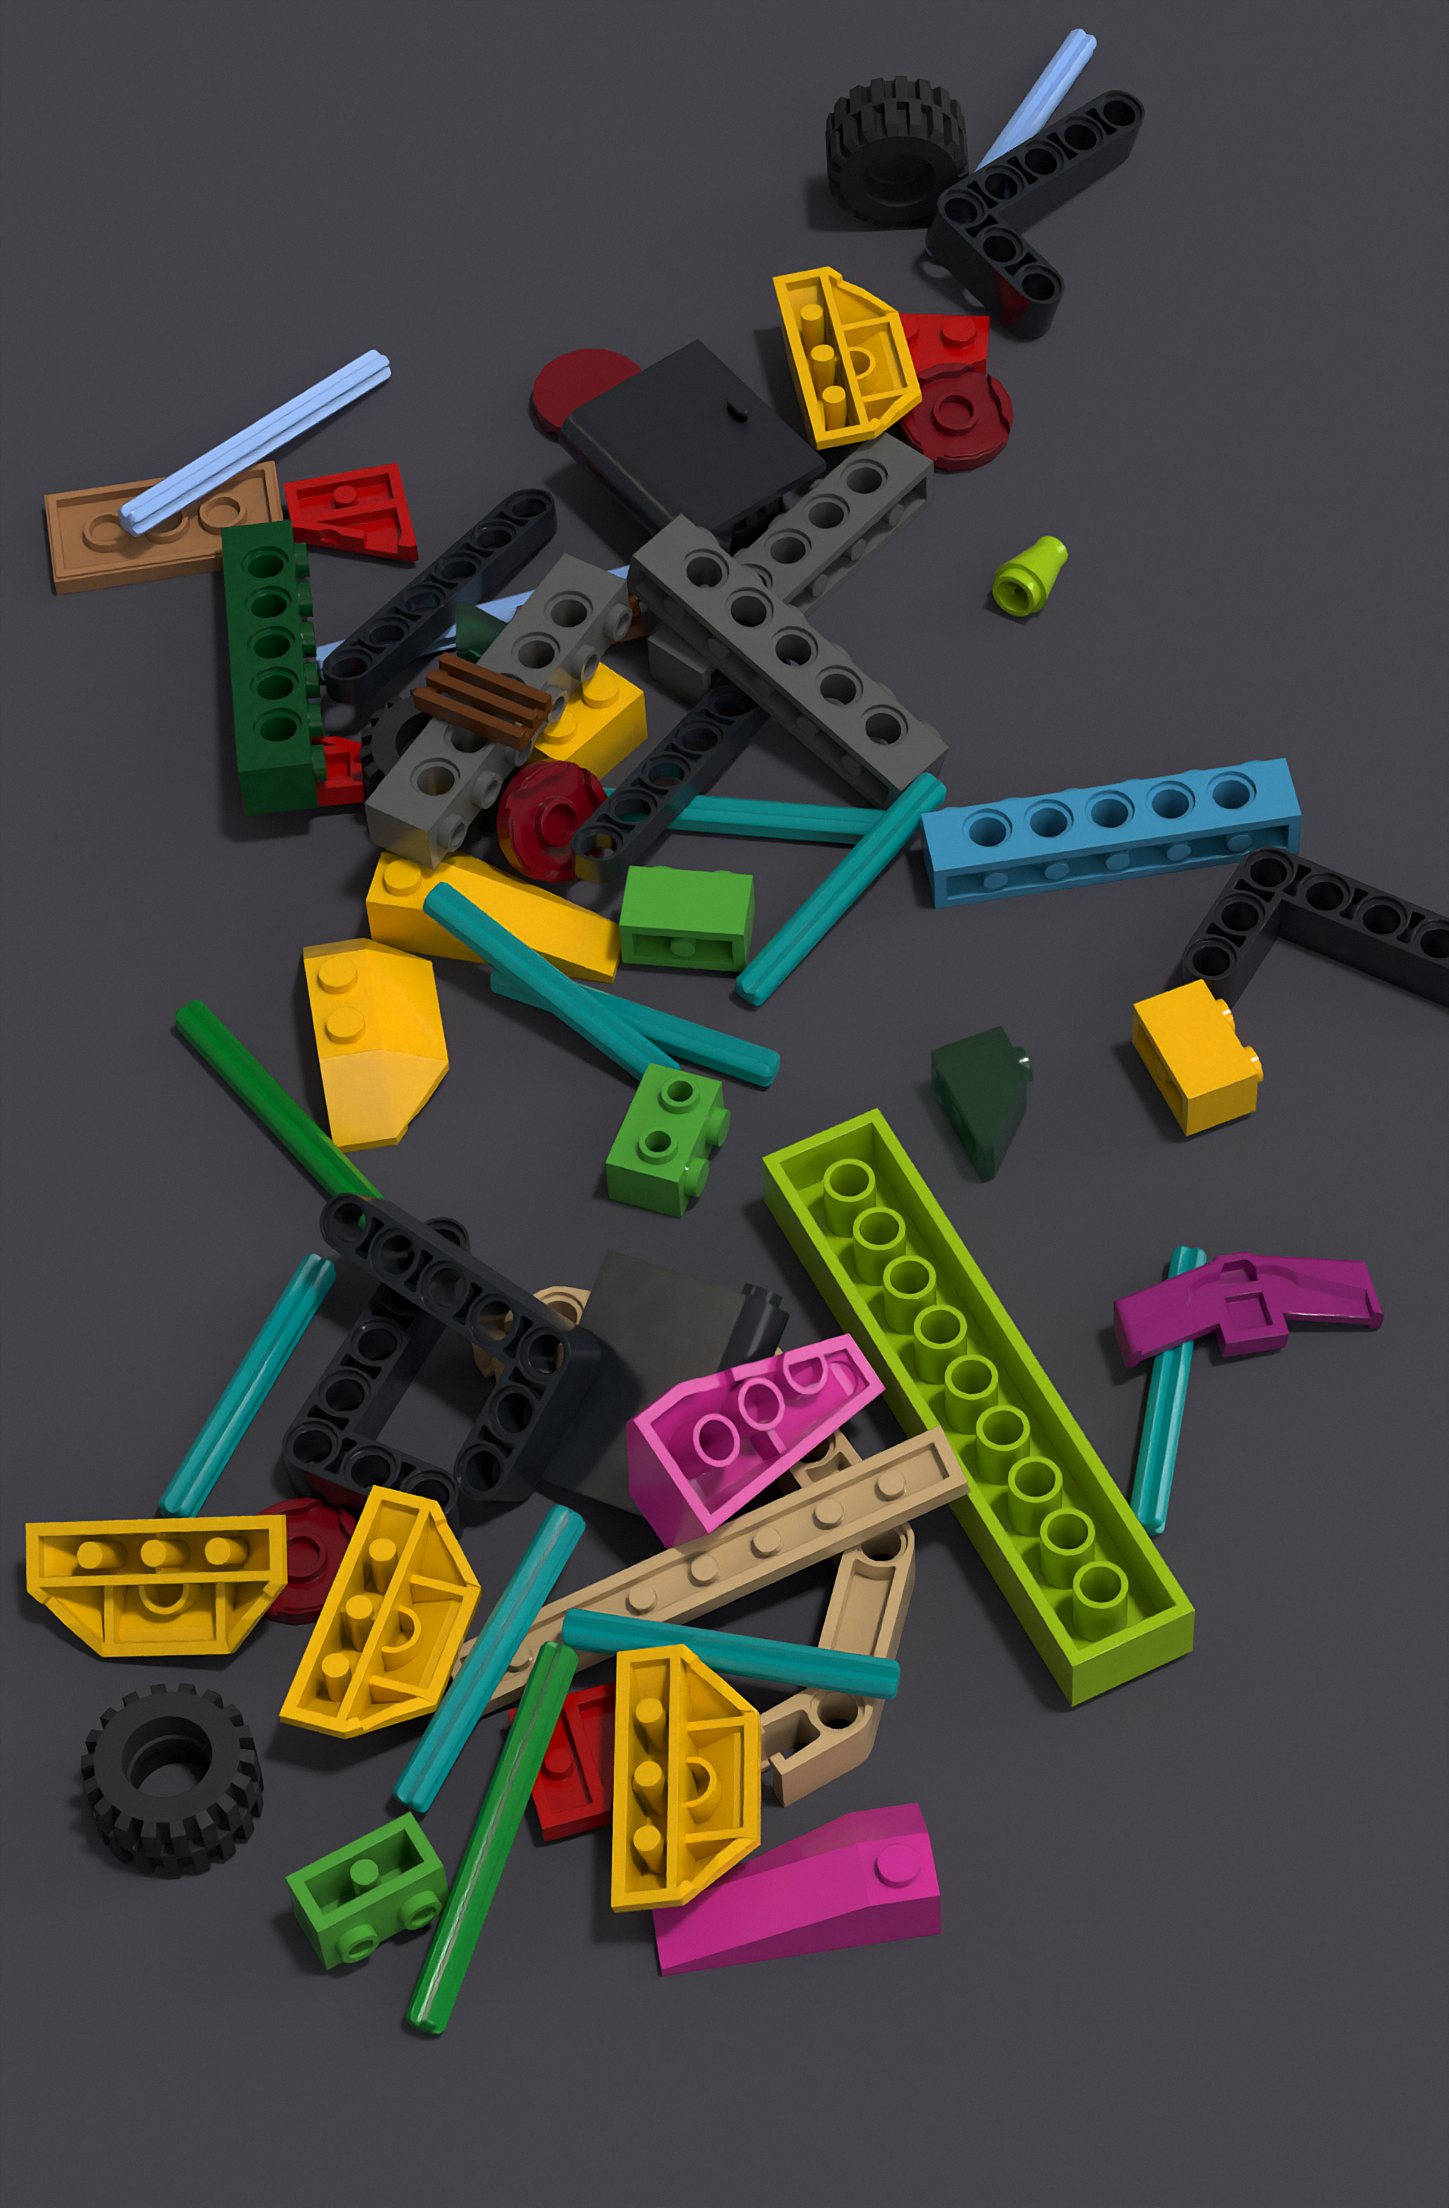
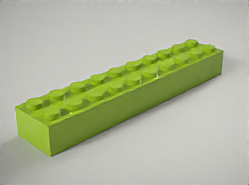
M873 1109L762 1157L764 1202L845 1334L850 1333L886 1388L881 1394L907 1437L911 1439L941 1425L971 1490L970 1493L948 1504L1071 1707L1193 1651L1195 1609L879 1109Z

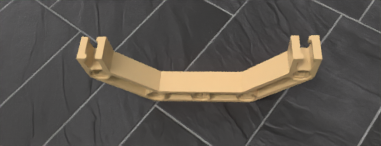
M553 1286L533 1294V1296L578 1325L591 1291L566 1286ZM511 1310L506 1315L504 1321L506 1335L510 1333L513 1326ZM472 1343L475 1364L486 1379L495 1375L497 1383L506 1365ZM561 1343L556 1348L554 1354L556 1369L561 1366L564 1358V1348ZM779 1347L776 1350L775 1356L783 1353ZM838 1428L801 1458L817 1457L821 1459L820 1461L814 1463L797 1461L774 1481L786 1496L863 1460ZM908 1521L830 1557L838 1568V1573L818 1648L896 1659L915 1584L916 1573L915 1535ZM877 1554H888L894 1557L885 1562L869 1559ZM807 1687V1689L760 1714L761 1773L772 1768L774 1794L784 1808L856 1768L868 1758L874 1745L885 1699ZM835 1719H844L852 1722L850 1726L843 1729H832L825 1726L827 1722ZM799 1743L808 1744L786 1760L780 1753Z

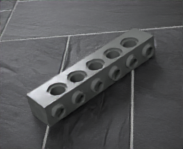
M884 431L875 439L866 440L862 445L857 444L852 447L840 465L824 479L816 480L796 505L786 514L781 513L776 516L763 535L748 548L739 550L732 558L740 565L752 568L760 576L765 587L785 604L788 603L798 608L807 619L934 501V461ZM706 584L699 586L700 588H710ZM661 621L654 628L647 639L651 678L694 706L724 676L719 669L664 621ZM736 621L738 624L745 627H755L747 621Z
M681 513L632 555L626 578L627 589L878 810L887 811L919 774L927 772L935 778L939 776L949 746L943 742L938 731L928 722L918 720L898 703L894 693L885 684L873 681L859 669L844 648L834 642H828L812 628L798 608L788 603L785 604L765 587L760 576L752 568L740 565L720 547L716 538L707 529L695 526ZM691 582H701L710 588H700ZM736 621H747L755 627H745L738 624ZM780 659L792 660L799 666H789ZM824 698L837 699L844 705L831 704ZM869 737H879L889 745L877 744Z
M566 553L563 554L476 663V665L550 694L552 696V711L522 752L434 716L364 803L370 841L432 871H434L448 851L454 852L459 848L473 819L482 808L487 809L495 802L500 792L501 784L515 766H522L527 761L533 750L535 740L548 724H554L560 719L566 708L568 698L581 682L586 683L593 677L601 656L612 642L620 641L627 633L633 613L629 607L626 579ZM452 695L449 697L473 708V704ZM496 713L494 717L521 727L523 725Z

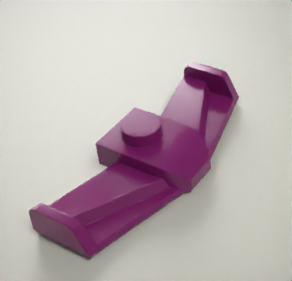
M1249 1251L1215 1256L1212 1262L1114 1301V1332L1126 1369L1137 1366L1139 1361L1213 1331L1221 1356L1228 1357L1284 1348L1289 1336L1285 1320L1366 1324L1367 1328L1380 1329L1384 1319V1314L1365 1261L1254 1255Z

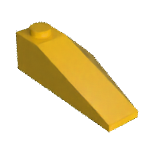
M389 850L381 853L366 898L370 932L373 941L401 951L491 965L424 912L423 904L428 893L438 883L445 882L567 977L613 984L622 955L618 923L461 851H448L434 871Z

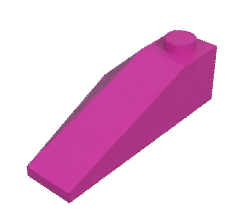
M850 1333L676 1384L626 1422L629 1493L666 1549L708 1535L886 1388Z
M918 1802L847 1813L729 1869L684 1906L652 1909L662 1976L941 1934L940 1891L929 1833Z

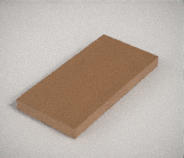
M275 461L255 463L139 537H134L128 531H124L120 525L121 520L118 510L122 505L167 477L44 495L57 596L224 570L221 528L284 520Z

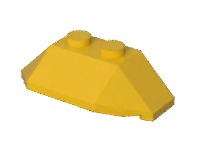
M829 266L772 277L788 364L812 449L821 450L875 439L922 402L920 386L897 310L865 289L844 281L843 276Z
M367 938L303 947L305 972L332 1141L343 1153L398 1145L408 1130V1124L425 1106L450 1069L432 962Z
M373 1485L279 1714L280 1722L342 1739H349L435 1712L438 1709L482 1597L481 1586L458 1541L448 1526L438 1501Z
M286 1515L25 1523L27 1592L38 1602L45 1604L71 1631L101 1657L234 1654L288 1584Z
M684 1644L617 1652L611 1908L615 1913L684 1906L761 1845V1715L719 1675L701 1662L699 1657Z

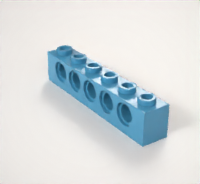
M1286 758L1267 761L1252 760L1234 766L1208 770H1188L1181 774L1143 780L1129 779L1117 784L1084 789L1070 788L1058 793L1026 798L1012 797L999 802L967 807H947L939 811L921 813V847L935 909L1238 863L1250 851L1259 847L1272 846L1296 854L1299 853L1302 814Z

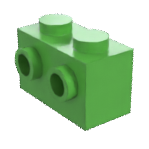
M629 866L619 921L622 962L743 972L748 964L755 919L753 875L735 874L724 870L706 872L679 870L667 866Z
M649 1062L605 1162L609 1199L682 1219L691 1196L700 1197L705 1188L709 1174V1160L707 1158L712 1146L721 1147L729 1130L731 1111L724 1108L721 1081Z
M411 1811L285 1877L294 1916L326 1970L342 1962L353 1963L362 1960L377 1948L379 1942L404 1929L414 1930L429 1924L445 1908L449 1897L444 1866Z

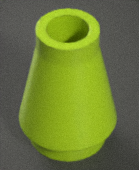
M1043 536L1033 546L996 570L992 593L996 603L1004 611L1014 616H1026L1044 607L1058 573L1068 559L1067 549L1063 543L1052 536Z

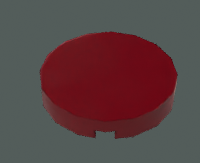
M579 349L560 355L544 366L534 381V413L541 428L550 435L551 430L559 435L562 424L575 409L641 372L640 367L625 355L607 349Z
M963 363L937 364L918 372L916 376L922 394V402L897 421L899 436L904 444L933 460L934 467L946 471L974 470L992 462L1006 447L1014 419L1011 398L1000 381L989 373L985 377L981 373L974 372V366Z
M548 758L528 764L511 779L500 799L496 825L499 845L512 867L527 878L553 883H561L578 878L572 869L571 838L575 831L608 798L598 778L586 768H581L576 763ZM594 848L584 854L591 858H598L602 850Z
M304 1497L280 1501L255 1515H286L288 1584L263 1616L271 1621L295 1626L317 1623L357 1526L351 1514L338 1507V1511L333 1507L324 1506L323 1500Z

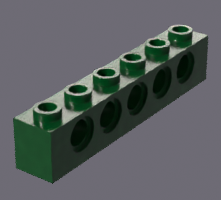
M291 520L221 528L237 768L245 816L319 807L317 782L328 781L324 745H313V740L324 739V728L320 703L310 704V699L321 698L317 662H306V658L317 657L313 621L303 622V618L314 617L310 582H300V578L310 577L306 542L295 543Z

